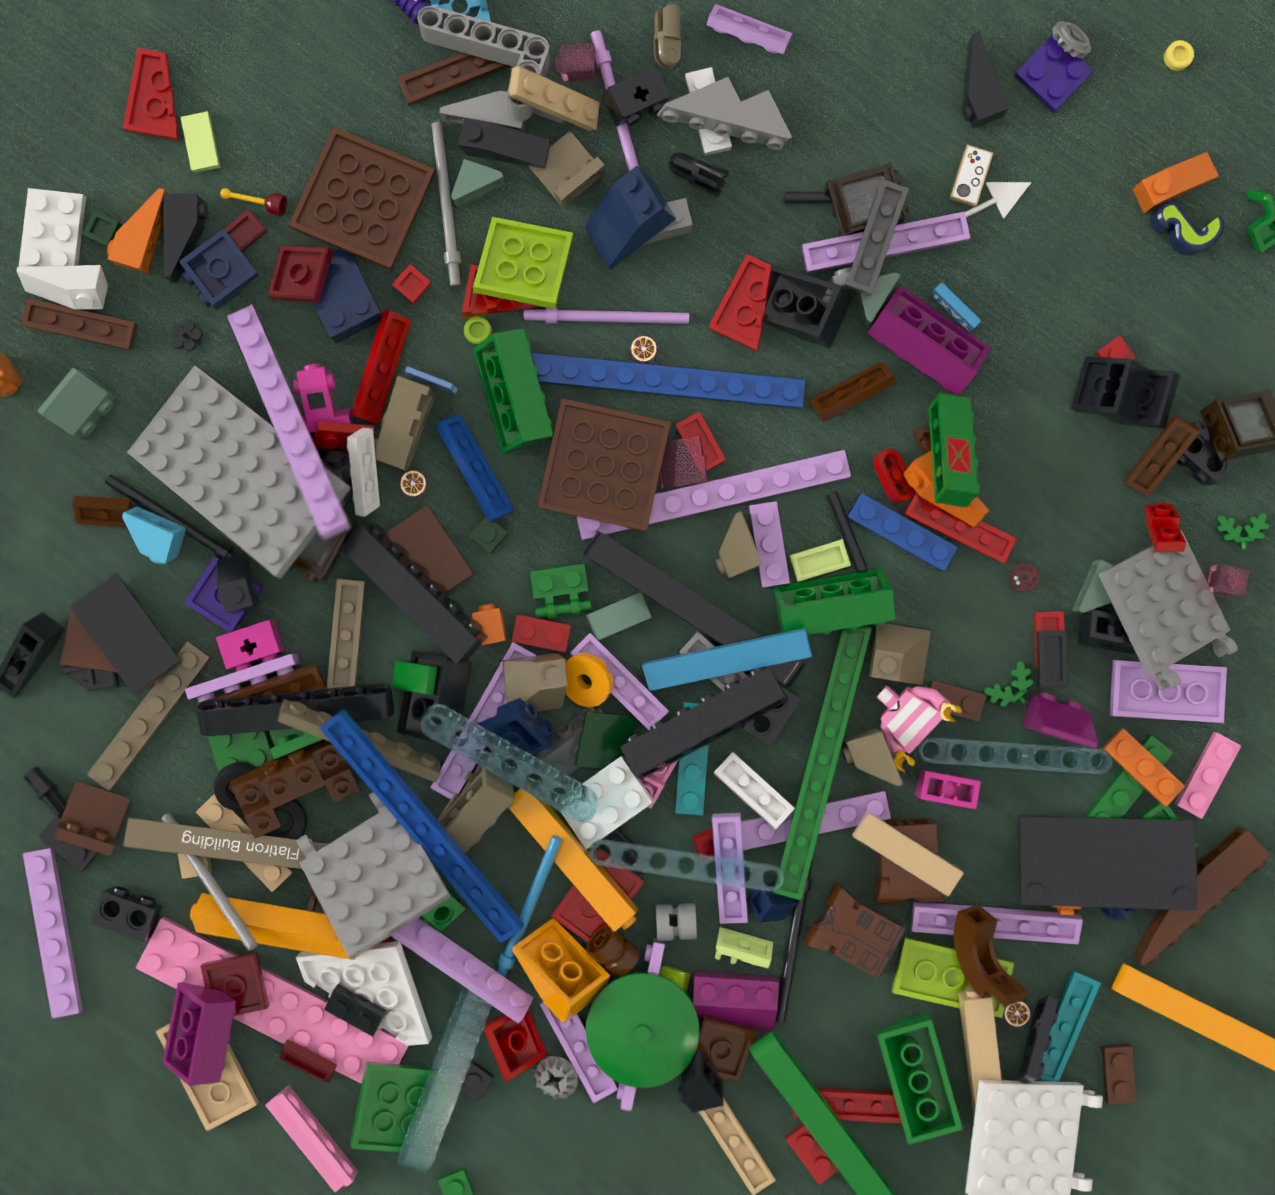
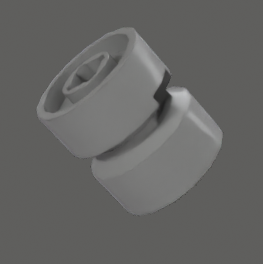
M681 903L677 908H674L672 904H656L657 941H673L675 936H678L681 940H697L695 903ZM677 917V927L669 926V918Z

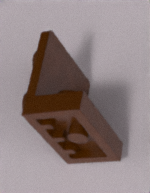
M76 781L55 833V839L111 856L115 846V838L129 805L130 798Z

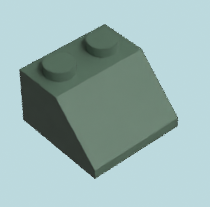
M73 367L37 412L70 435L82 439L94 431L96 428L95 423L101 415H106L113 408V401L116 399V396L92 376Z

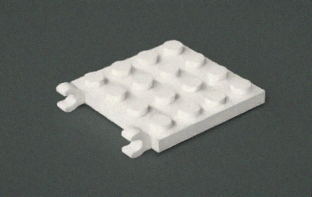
M979 1080L965 1193L968 1195H1070L1071 1189L1091 1191L1093 1180L1091 1178H1084L1085 1174L1073 1173L1081 1105L1102 1108L1103 1096L1094 1095L1095 1092L1092 1090H1083L1084 1086L1078 1082L1033 1081L1024 1083L1021 1081Z

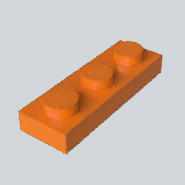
M1120 728L1102 747L1114 761L1165 807L1185 787L1124 728Z

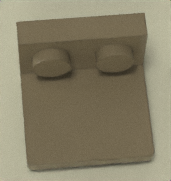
M572 132L565 134L549 148L545 169L529 166L530 170L562 208H565L605 175V165L598 156L593 159Z

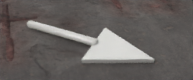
M985 182L992 199L966 211V217L996 204L1004 219L1031 182Z

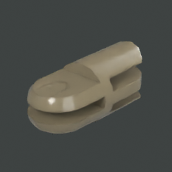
M669 4L653 13L654 58L657 64L664 69L676 66L681 57L680 9L675 4Z

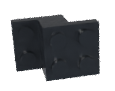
M1086 356L1071 409L1080 413L1100 414L1121 425L1165 429L1180 374L1175 371L1150 370L1133 359Z

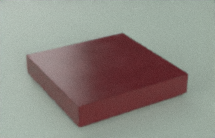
M281 245L267 296L272 300L320 303L333 252L329 248Z
M258 952L206 962L200 966L206 989L223 991L236 1001L235 1015L268 1009L270 1006Z

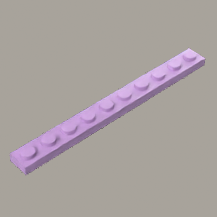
M250 305L228 315V320L321 537L325 540L351 528L253 305Z
M845 450L655 494L648 525L850 478L851 474ZM577 517L582 541L593 538L597 531L608 535L631 529Z

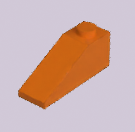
M1205 152L1142 180L1132 191L1145 214L1165 202H1169L1218 178L1219 175L1208 153Z
M159 188L116 232L114 240L112 239L109 242L107 248L109 261L117 266L148 275L164 224V194H169L168 192Z
M931 451L915 459L903 474L909 485L915 489L919 496L973 527L977 526L989 513V510L978 497L974 498L967 508L935 503Z

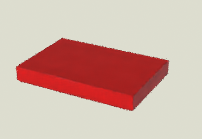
M600 847L594 855L595 859L625 894L632 899L645 880ZM574 884L551 914V917L587 943L600 927L608 925Z

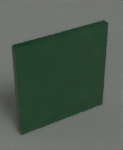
M586 711L575 766L604 769L619 757L624 756L620 747L626 744V739L634 734L637 718L628 715Z

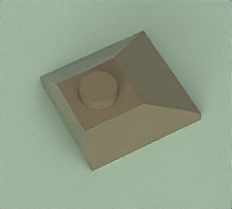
M742 512L736 513L732 518L718 551L719 559L715 560L720 574H726L728 579L762 565Z
M892 624L875 625L867 676L922 685L931 631Z
M557 653L502 660L506 703L521 698L525 703L531 702L537 712L563 708L567 689L565 658Z
M873 728L843 740L846 747L842 748V752L847 764L852 763L854 767L896 786L903 784L882 731Z

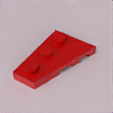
M138 48L123 129L126 132L179 141L168 56L165 52Z
M746 254L708 326L711 331L758 353L772 266Z
M470 266L462 318L540 307L474 293L473 286L479 266Z

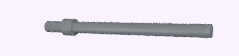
M434 122L431 124L446 246L444 261L445 265L448 266L450 287L461 286L459 271L461 256L460 252L457 251L443 126L441 122Z
M167 813L161 818L164 823L178 824L171 813ZM184 854L247 950L255 948L258 943L200 856Z

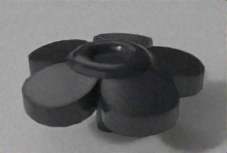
M191 320L184 321L183 327L175 325L171 330L172 334L176 336L172 340V345L176 349L184 347L186 351H192L196 347L194 341H199L202 338V332L199 329H195V323Z

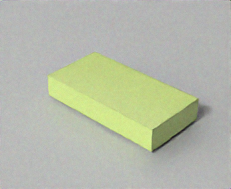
M208 111L181 117L191 171L196 173L221 168L211 117Z
M843 539L789 556L797 582L851 566Z

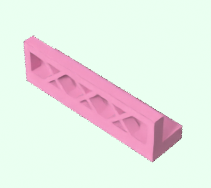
M290 1085L265 1104L334 1192L344 1185L346 1187L354 1181L358 1170Z

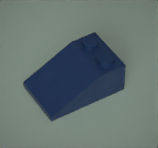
M635 166L614 183L585 224V228L609 269H612L675 221L676 217L652 177L640 167Z
M340 249L334 251L320 303L313 304L330 338L335 343H338L380 322L382 312L353 255Z

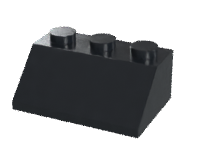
M412 651L410 663L437 667L434 694L404 692L397 732L430 742L457 744L472 662L465 661L455 664L449 657Z

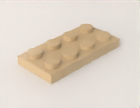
M170 1023L156 1031L164 1049ZM229 1043L227 1044L225 1054V1067L219 1083L189 1086L180 1079L206 1131L259 1103Z

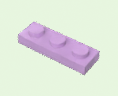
M717 4L712 9L706 24L713 27L718 33H729L738 37L742 42L763 46L771 53L784 54L792 36V33Z
M777 501L750 505L749 512L754 543L762 565L759 566L761 586L764 588L789 584L790 580Z

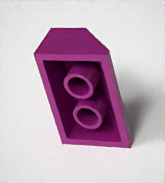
M693 970L692 1002L698 1015L699 1024L702 1016L705 1015L754 1027L756 1031L760 1032L774 1031L779 992V981L776 975Z
M181 982L177 985L162 1063L189 1086L219 1083L225 1067V1054L227 1044L230 1041V1029L236 1012V1001L223 991L206 989L202 986Z

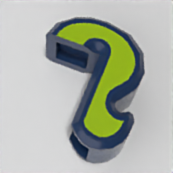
M1173 201L1160 205L1151 216V224L1157 233H1162L1167 229L1169 243L1175 251L1182 255L1194 256L1206 250L1223 233L1224 221L1221 215L1198 231L1177 202Z

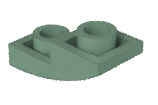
M641 592L586 615L597 640L652 618Z

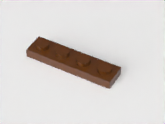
M461 52L398 77V81L410 107L511 66Z
M29 298L26 300L21 325L27 328L132 351L138 326L137 323L78 309L75 310Z
M317 663L212 698V700L327 689V685Z

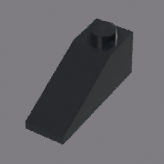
M979 31L972 35L968 43L962 106L963 116L967 122L970 121L972 128L1002 118L1009 109Z
M464 118L458 145L467 156L545 169L551 141L492 122Z
M164 194V278L171 283L178 282L182 274L181 272L184 270L179 261L194 250L204 230V220L208 219L207 203H204V200L198 194Z
M44 612L23 623L0 666V689L13 699L16 698L55 648L65 628Z

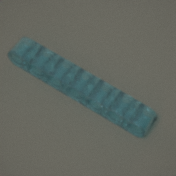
M434 704L428 708L423 717L421 728L430 738L577 821L587 822L595 816L598 797L592 789L444 705ZM430 717L440 718L443 724H434L431 722ZM462 731L468 738H458L455 732ZM487 745L492 749V752H483L479 746ZM504 760H514L517 766L510 767L505 764ZM536 773L542 779L538 781L532 780L529 774ZM556 787L563 788L566 791V793L557 794L556 792H554L553 789ZM585 801L591 806L589 808H582L578 803Z
M926 736L915 748V753L921 760L938 764L1086 774H1104L1112 766V757L1107 751L1092 747ZM933 742L936 748L935 753L930 757H926L923 753V747L926 743ZM956 744H960L963 747V754L958 759H954L951 755V749ZM988 746L991 750L990 757L982 761L979 757V751L982 747ZM1011 748H1016L1018 758L1010 763L1007 759V752ZM1039 750H1044L1046 753V759L1042 764H1037L1035 761V754ZM1067 752H1071L1074 758L1069 766H1065L1063 763V756ZM1098 753L1101 757V763L1098 767L1093 768L1091 758Z
M611 840L595 841L589 850L591 860L601 866L763 891H776L784 882L782 870L777 866ZM602 844L607 845L610 849V856L605 861L600 860L596 854L597 848ZM630 848L638 853V860L633 865L627 864L624 860V854ZM656 853H662L666 857V865L662 869H656L652 865V857ZM689 857L694 861L695 867L691 873L686 874L680 870L679 863L682 858ZM712 861L719 862L723 867V872L718 878L711 877L707 872V867ZM744 865L750 869L751 877L747 882H740L736 879L735 871L739 866ZM774 870L779 874L780 880L777 885L770 887L764 883L763 875L766 871Z
M463 985L399 1152V1165L423 1172H428L432 1166L492 1006Z

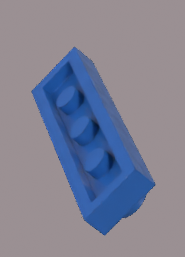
M461 414L439 422L435 427L489 522L514 511L513 506Z
M863 493L859 495L847 516L853 522L942 572L946 570L958 548Z

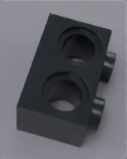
M1196 421L1192 424L1199 427L1200 433L1193 440L1195 451L1190 453L1186 449L1176 463L1188 467L1193 472L1192 476L1196 481L1209 486L1218 483L1239 458L1221 461L1208 430ZM1209 458L1213 459L1216 463L1214 472L1210 471L1207 467V460Z
M783 687L781 688L788 702L762 715L769 722L766 730L757 731L754 728V720L741 727L771 747L801 700Z
M114 886L102 891L91 924L142 942L152 937L163 908L162 905L156 903V899L146 895H140V897L129 894V889L121 886ZM111 901H116L119 904V914L111 910ZM138 910L146 914L147 919L145 923L137 919L136 913Z

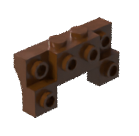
M324 739L303 749L293 751L278 760L267 761L260 768L230 780L231 788L254 838L281 827L274 808L326 785L333 803L360 792L346 759L332 742Z

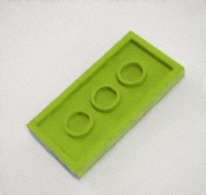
M903 937L891 990L892 993L960 1008L958 992L966 991V988L971 987L961 970L955 948ZM997 958L1002 968L1012 976L1014 963ZM992 997L994 1016L1002 1018L1005 1007Z

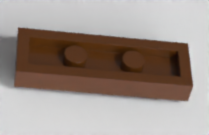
M881 361L810 399V403L817 415L825 422L875 394L884 391L897 382L894 374Z
M1175 414L1125 477V484L1150 496L1200 433L1199 427Z

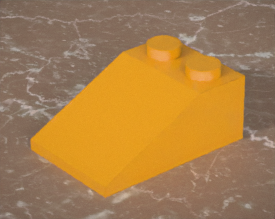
M554 918L512 948L513 953L544 1004L563 1024L593 1002L598 993L607 985L610 975L602 966L588 955L587 951Z

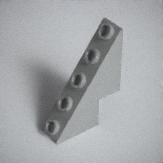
M729 77L666 103L657 114L658 117H662L666 122H681L688 124L693 129L715 131L719 136H734L741 138L746 143L757 142L765 144L772 150L783 149V146L792 138L769 90L741 102Z

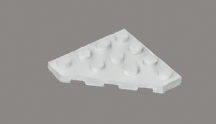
M400 941L377 943L358 955L355 961L304 951L297 955L296 960L304 982L313 988L316 985L330 993L328 996L330 998L334 988L339 984L387 1010L378 1029L384 1028L407 1046L429 1044L432 1034Z

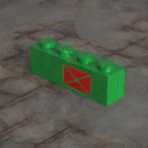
M939 393L928 407L935 503L967 508L980 492V482L977 481L976 471L978 468V458L975 457L974 447L976 444V434L973 433L972 424L974 411L971 410L970 398Z

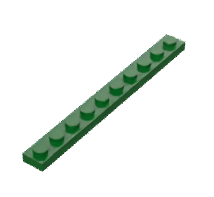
M860 626L855 630L842 629L773 893L798 900L802 899L872 628Z

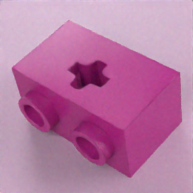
M267 620L216 637L226 669L235 668L236 672L252 667L251 663L262 660V663L277 659L279 658V653L285 652L275 620ZM250 643H256L257 645L253 652L247 651L246 647L250 646Z
M920 769L915 796L924 800L976 809L981 781Z

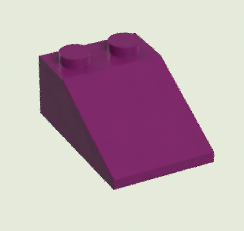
M1043 692L1040 693L1039 697L1030 696L1021 727L1074 744L1097 748L1098 741L1092 715L1090 712L1083 711L1084 705L1068 700L1066 705L1056 702V696Z

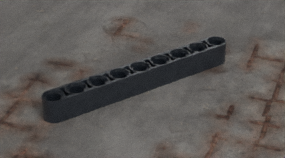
M600 531L596 532L583 552V555L722 645L762 637ZM799 660L766 666L764 669L770 667L777 680L790 688L805 665Z

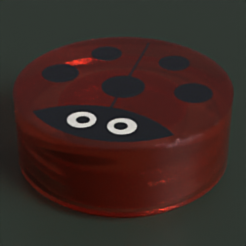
M1027 563L1016 565L1009 574L1010 584L1018 591L1033 589L1039 580L1036 568Z

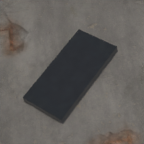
M115 573L70 606L134 695L141 693L182 662L118 574Z

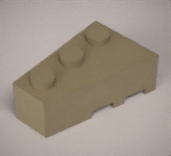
M397 376L388 409L381 422L382 429L379 438L376 437L374 440L377 462L408 472L436 398L435 393L430 387Z
M485 749L479 755L482 761L475 772L469 771L465 776V780L468 783L461 794L455 793L437 820L464 853L479 842L482 834L496 823L498 817L505 809L511 807L515 798L511 763Z

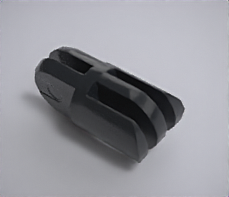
M676 152L672 154V161L668 163L669 170L672 173L688 180L689 184L714 196H720V188L725 184L724 178L728 177V170L702 158L696 159L685 153Z

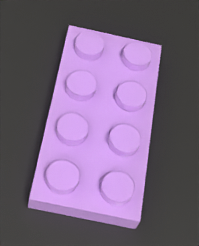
M1113 660L1110 716L1224 723L1227 667L1172 664L1168 667L1179 675L1181 684L1171 689L1169 687L1161 691L1155 676H1147L1141 662Z

